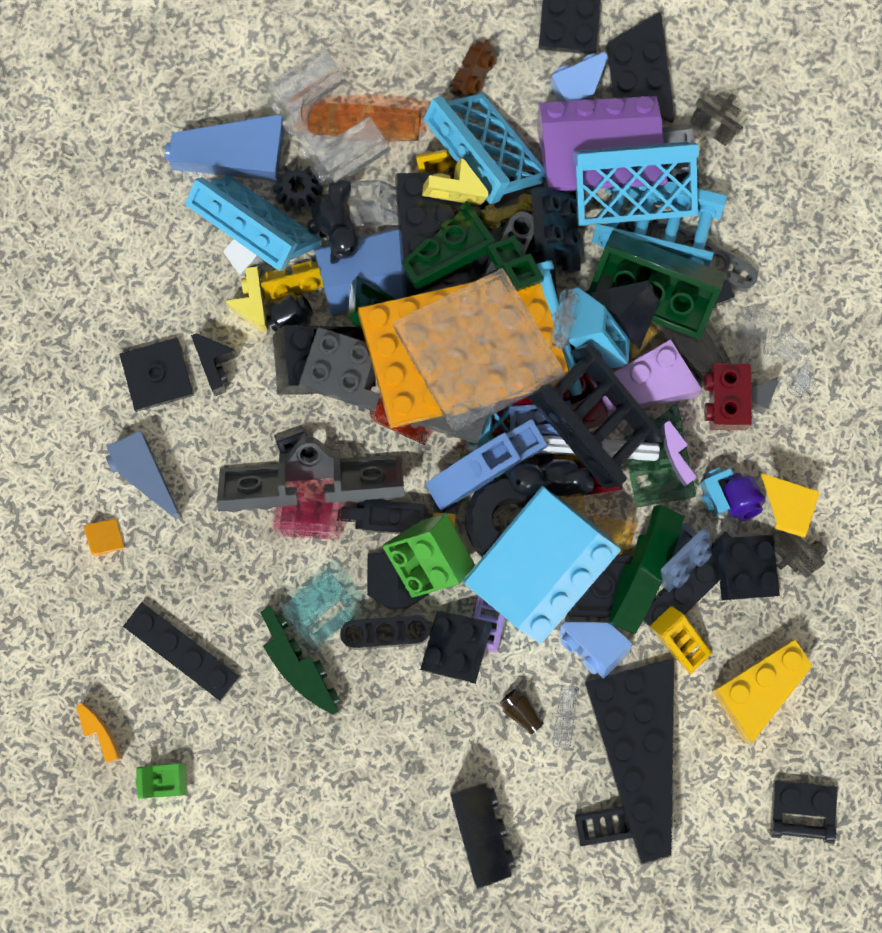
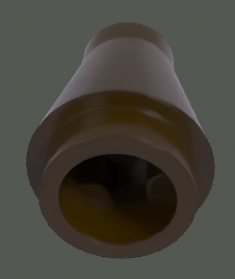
M517 687L500 701V705L503 707L502 712L522 726L530 735L543 726L544 722L539 717L526 691L522 692Z

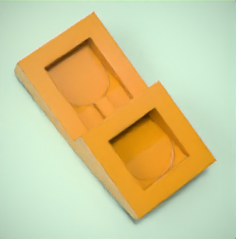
M76 705L84 736L98 735L105 762H114L122 759L115 738L102 718L88 705Z

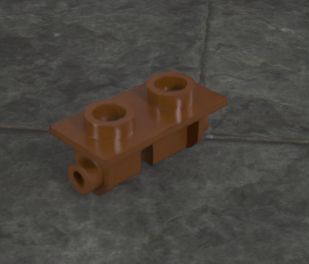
M488 39L484 43L476 41L475 44L470 45L462 61L463 66L469 67V69H458L450 83L451 94L460 97L461 93H463L465 97L478 95L481 92L483 81L488 71L495 66L497 56Z

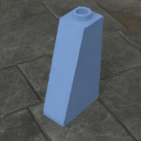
M273 115L173 132L171 143H166L165 160H168L172 170L276 181V175L279 173L284 133L282 115Z

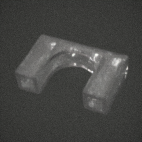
M324 47L267 85L266 88L271 95L267 101L276 114L282 112L286 118L282 122L283 126L291 137L296 135L300 140V143L296 145L305 160L311 158L315 166L311 168L320 183L326 181L329 185L340 180H347L389 152L391 148L370 116L336 137L323 138L310 132L308 124L309 115L314 105L321 98L347 82Z

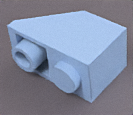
M606 52L598 55L592 53L585 56L576 65L571 67L565 65L558 68L552 75L550 84L557 100H593L608 57Z
M565 622L560 629L559 637L561 638L562 645L569 652H576L583 659L584 666L591 673H598L603 679L629 655L632 643L609 623Z

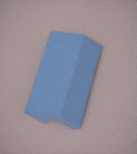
M399 228L359 237L360 247L358 252L352 258L341 259L338 263L334 264L330 263V245L314 249L331 316L348 312L350 283L356 276H359L395 299L404 297Z

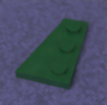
M465 201L460 206V212L452 219L447 218L440 225L441 230L431 239H425L401 262L403 271L416 290L487 254V245L496 242L468 201Z

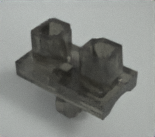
M733 93L727 100L718 94L715 96L712 102L721 107L720 111L700 97L695 103L696 110L690 123L701 131H704L711 119L720 123V127L712 138L726 147L736 135L740 136L744 130L743 126L726 116V113L729 112L737 118L742 111L733 105L737 98Z
M779 529L772 534L774 545L777 547L774 551L782 558L776 565L780 570L788 564L795 573L800 571L807 578L826 563L823 558L828 549L821 542L815 540L812 544L808 545L800 536Z

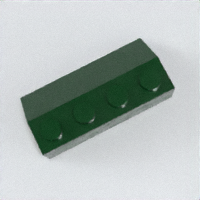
M612 230L587 294L591 296V292L649 280L659 297V304L652 322L700 340L721 292L726 273Z

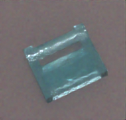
M329 570L280 608L314 652L322 647L321 643L339 630L346 622L350 621L353 617L357 619L363 614ZM342 601L346 608L312 634L307 627L338 602Z

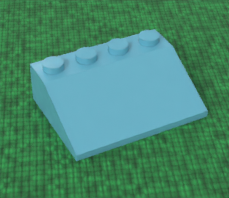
M541 486L463 582L515 627L542 644L621 549L607 532L544 486Z

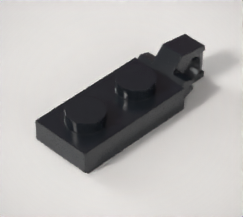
M365 500V502H357V508L341 507L340 521L355 522V529L362 530L363 532L401 534L420 521L425 520L426 505Z

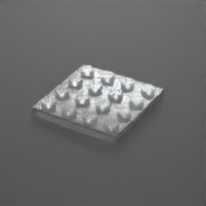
M503 268L393 322L392 327L454 434L533 394L544 385L552 384L565 376L564 370Z

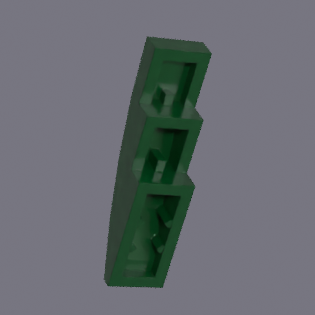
M663 505L653 507L647 533L638 536L632 562L629 565L623 566L608 621L609 624L631 634L637 633L663 581L661 569L672 558L685 516Z

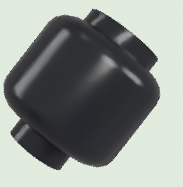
M289 292L270 303V316L267 317V321L274 332H277L284 325L309 326L314 312L303 294L298 295L295 292Z

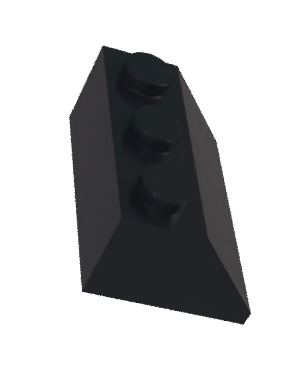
M482 783L451 792L450 797L476 889L512 877L511 869L516 868L511 849L505 851L502 838L507 837V832L503 819H496L493 807L499 806L494 787L488 789L487 783Z

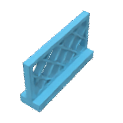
M483 93L448 102L442 96L432 99L423 121L457 163L461 158L467 162L488 190L486 200L490 204L499 202L503 194L546 182L544 167ZM479 104L485 113L474 110L471 106ZM455 112L464 115V119L459 118ZM469 117L483 122V127L469 122ZM488 125L498 128L502 134L488 129ZM472 133L480 135L481 139H476ZM488 138L500 143V148L486 143L485 139ZM505 145L514 148L519 155L505 150ZM489 154L497 156V161L493 160ZM503 159L517 164V169L503 164ZM522 166L531 169L536 175L522 171ZM506 175L514 177L515 181L510 182Z
M693 141L573 151L578 225L698 216L696 157H699L698 144ZM689 162V174L680 183L670 174V171L677 163ZM660 164L670 165L666 169H664ZM648 165H655L663 172L652 185H649L639 176ZM640 166L636 172L631 168ZM625 167L633 175L620 188L610 179V176L617 168ZM600 169L610 170L606 174H604ZM596 170L603 178L590 190L583 184V171ZM666 176L678 185L667 199L655 190ZM636 179H639L648 190L636 202L625 191ZM606 181L618 190L608 204H605L595 195ZM688 182H689V190L685 188V186L688 184ZM583 188L589 193L585 198ZM681 190L690 196V209L677 210L671 204L672 200ZM653 192L664 203L656 212H647L640 205ZM623 194L634 205L626 214L618 215L611 207ZM594 197L604 208L596 217L585 218L584 206ZM667 206H669L673 211L664 210ZM637 209H640L643 212L633 214ZM608 211L613 214L612 216H604Z
M230 175L211 182L203 177L195 179L185 202L187 207L278 271L286 269L291 259L318 248L322 241L321 238L309 232L308 229Z

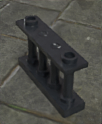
M587 343L574 348L570 352L577 360V363L554 387L550 383L536 387L527 397L604 489L620 487L628 479L623 473L621 465L643 442H661L665 439V435L660 431L658 423L647 415L603 361L601 353ZM586 372L597 386L574 410H571L563 400V395ZM606 396L616 410L591 434L583 424L582 419ZM625 419L635 433L613 457H610L602 447V442Z

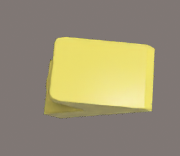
M461 158L455 166L454 179L442 173H436L433 176L429 175L423 184L422 196L461 203L468 201L469 204L481 206L488 197V190L467 162Z
M257 267L245 268L246 278L241 279L243 295L249 297L227 300L225 302L228 309L261 332H266L268 330L260 274Z

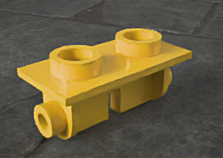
M309 260L292 265L293 274L288 276L286 269L282 271H266L265 275L260 276L266 301L276 300L289 292H295L296 294L301 292L309 293L317 288L324 287L318 262L312 263Z

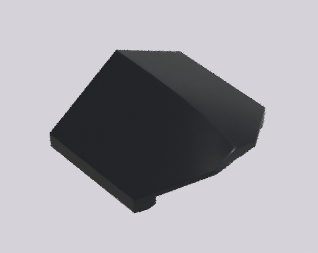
M386 552L368 554L367 595L388 609H407L429 595L427 593L411 597Z

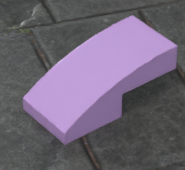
M668 421L662 426V433L665 435L663 440L665 450L676 475L682 484L686 486L697 476L678 453L688 444L672 423Z

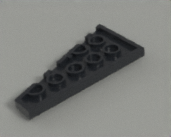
M674 658L609 675L604 679L598 678L585 682L587 694L640 866L672 856Z

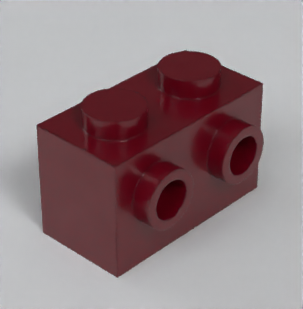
M713 364L709 369V373H705L704 390L709 391V403H705L704 418L705 421H709V430L746 431L752 425L751 364Z

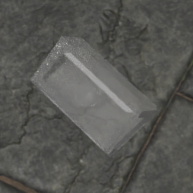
M755 305L740 308L733 364H751V368L768 370L776 313Z

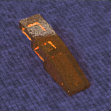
M301 104L297 132L308 136L329 135L335 139L360 138L363 142L419 141L422 113L418 110L362 104Z

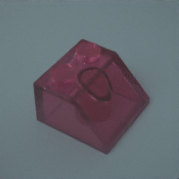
M297 492L298 505L276 507L273 530L277 536L339 540L341 502L325 503V494H317V498H304V493Z

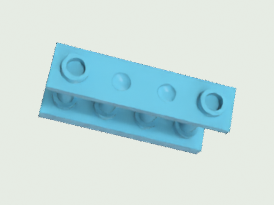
M667 181V185H658L655 190L667 199L678 185ZM646 186L629 187L625 192L632 199L639 200L648 188ZM606 188L605 192L611 193L614 197L618 190L616 188ZM697 188L698 215L700 218L693 247L675 243L681 217L668 218L663 240L646 236L649 220L637 221L634 233L617 229L618 223H606L605 226L596 224L591 243L605 248L610 234L614 230L709 267L714 253L704 250L711 219L720 220L727 195ZM681 190L672 200L671 204L677 210L690 209V196ZM652 192L641 204V207L647 212H652L653 205L661 206L664 202ZM623 194L611 207L618 215L621 213L624 198H626Z

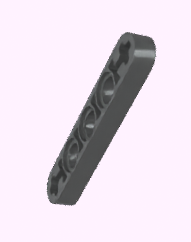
M637 209L633 214L639 213L640 209ZM667 219L649 220L648 226H651L652 221L657 224L653 227L651 235L646 234V236L657 238L656 232L662 228L666 229ZM634 221L625 222L628 232L634 233ZM679 226L675 243L681 245L687 242L693 243L695 234ZM706 241L704 250L714 252L713 256L722 258L725 263L724 269L720 270L721 272L727 273L732 263L736 265L732 271L738 274L746 271L748 273L747 278L751 280L741 284L738 282L739 276L731 272L729 278L726 276L724 281L728 280L731 288L737 291L745 292L750 290L758 278L756 269L751 264Z

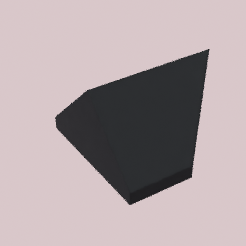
M647 280L591 292V297L605 306L630 339V342L640 350L659 304V297L650 281Z

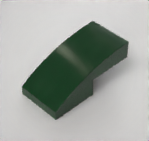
M515 235L487 245L486 252L502 278L515 292L544 281V277L532 255L524 253Z

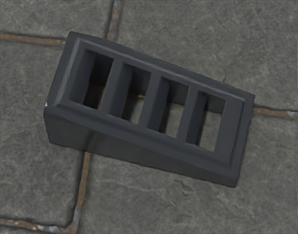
M622 806L575 814L580 846L632 838L630 831L627 830ZM613 815L618 817L620 832L617 833L614 832ZM601 817L605 818L608 833L606 835H602L599 821ZM588 819H592L595 837L589 838L586 822Z

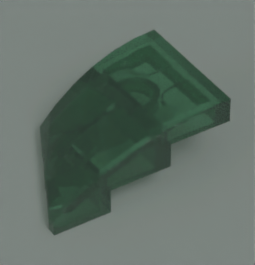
M678 403L673 404L667 412L656 418L655 421L658 423L661 432L662 426L670 421L684 439ZM635 431L626 436L624 441H628ZM664 441L656 442L659 444L660 450L659 457L655 461L627 459L636 508L694 498L696 496L694 482L691 481L684 486L676 475L667 456ZM685 447L678 453L689 466L690 459L687 447ZM648 475L645 481L651 484L640 488L643 482L637 483L636 476Z

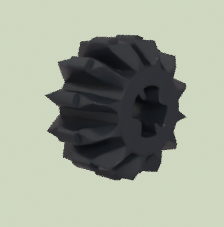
M299 163L295 165V170L291 171L290 167L285 166L284 171L286 175L277 174L276 181L278 184L273 185V192L277 194L275 197L276 203H284L283 208L286 212L290 211L294 206L295 213L298 216L301 214V207L305 206L306 211L311 212V203L315 204L319 201L320 197L318 195L324 192L323 186L319 184L321 181L320 175H312L313 169L310 166L302 171L301 164ZM298 185H303L304 190L302 192L299 189L298 193L293 192L294 186L298 188Z

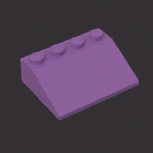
M657 96L539 102L537 131L548 189L555 191L576 190L575 164L573 163V151L664 143ZM660 164L664 169H666V164ZM648 165L639 176L649 185H652L663 172L655 165ZM640 166L631 168L636 172ZM625 167L617 168L610 176V179L619 187H623L633 174ZM600 169V170H601L604 174H606L610 169ZM596 170L583 171V184L589 189H593L603 178ZM667 176L659 185H667ZM636 179L629 187L645 185L639 179ZM606 181L600 189L615 187Z

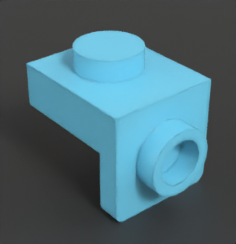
M721 467L705 473L706 479L699 484L704 495H701L703 506L707 512L712 511L714 517L726 513L730 509L719 482L733 475L731 468L723 471Z

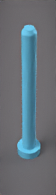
M553 262L538 263L536 265L544 277L541 287L551 311L568 370H570L575 365V361L570 353L572 350L550 270L554 269ZM580 379L569 388L573 396L582 393Z

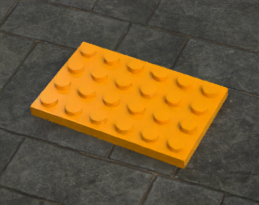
M502 276L358 308L359 319L390 428L524 397L536 387L548 383L554 387L569 372L541 283L515 292Z

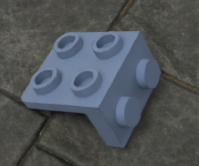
M684 523L682 525L672 558L661 569L663 579L661 585L668 592L674 587L680 588L690 577L689 572L696 565L699 567L704 565L711 557L710 532L706 528L696 533L688 524Z

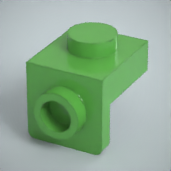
M186 763L136 768L137 777L135 784L139 799L187 795Z

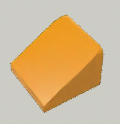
M117 519L83 526L93 556L97 557L125 548Z

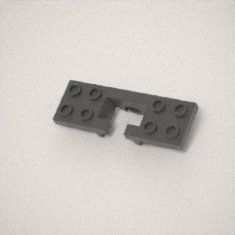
M318 327L299 388L356 405L358 410L363 412L365 409L375 411L380 397L379 393L371 391L376 376L366 342ZM490 405L411 423L410 427L417 429L419 425L478 444Z
M305 437L299 440L289 453H279V464L221 468L217 493L218 512H238L244 509L257 508L267 510L273 507L298 505L297 487H286V482L334 478V484H324L325 503L363 502L371 499L392 500L396 497H405L402 456L399 454L341 459L340 449H329L318 439ZM306 447H313L318 453L314 457L307 458L301 454V451Z

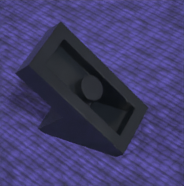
M197 333L191 335L214 396L226 393L223 384L228 383L223 366L217 367L216 365L238 357L236 350Z

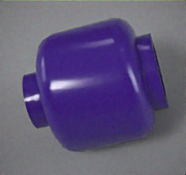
M737 473L725 480L726 485L722 488V491L730 506L728 512L731 517L740 518L745 521L756 517L763 511L762 506L766 499L755 477L750 475L742 476L741 473Z

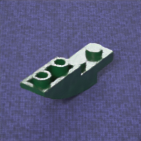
M270 606L260 611L274 639L264 644L263 647L281 675L295 690L317 707L332 715L340 713L337 706L342 703L334 687L328 690L323 680L328 675L320 659L314 662L312 657L309 656L300 661L298 656L303 653L295 638L288 639L284 629L289 627L281 610L275 613L274 609Z

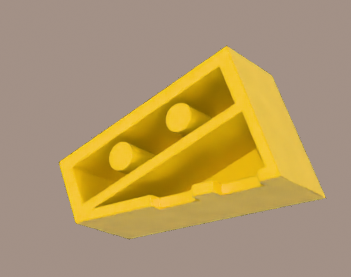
M792 640L712 690L745 744L754 742L812 668V664L797 641Z

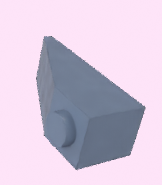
M141 431L106 446L110 455L106 456V460L113 473L118 472L125 480L173 518L178 519L181 517L149 444Z

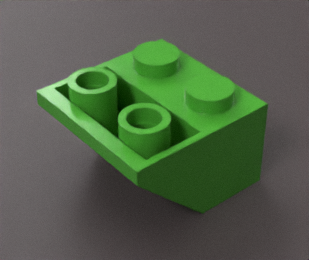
M447 513L420 521L382 546L411 597L459 585L475 566Z

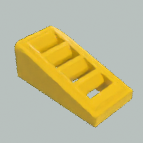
M669 607L650 626L661 642L689 674H692L713 654L685 615L674 607ZM683 629V631L674 640H672ZM696 647H698V649L687 659L686 656L690 652H692Z

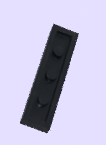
M725 531L719 538H729L731 536ZM716 542L712 544V555L708 561L701 567L696 565L689 572L690 577L680 588L674 587L670 592L665 590L652 603L643 620L650 629L651 624L669 607H674L685 615L720 581Z
M141 602L123 625L126 630L219 701L223 700L240 678L239 675L143 602Z

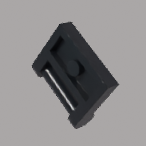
M773 780L770 837L781 838L783 835L822 839L824 843L834 844L836 839L835 822L838 787ZM782 814L824 817V826L783 823Z

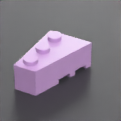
M671 339L614 372L642 408L698 398L703 391ZM606 396L601 399L607 415L610 416L616 408Z

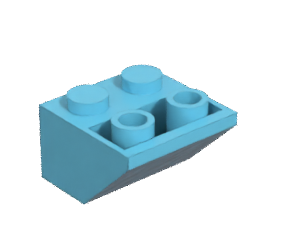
M574 288L572 302L569 303L570 327L567 328V337L570 344L576 348L589 343L601 353L603 361L610 369L628 365L630 339L605 306L580 288Z

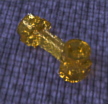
M522 194L518 197L517 203L497 209L494 204L487 205L480 212L483 224L486 228L492 226V229L500 227V220L510 218L518 212H526L533 216L532 195Z

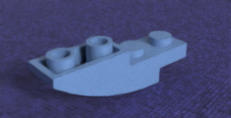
M531 419L507 434L504 432L439 473L425 485L440 511L492 482L497 476L548 448V445Z

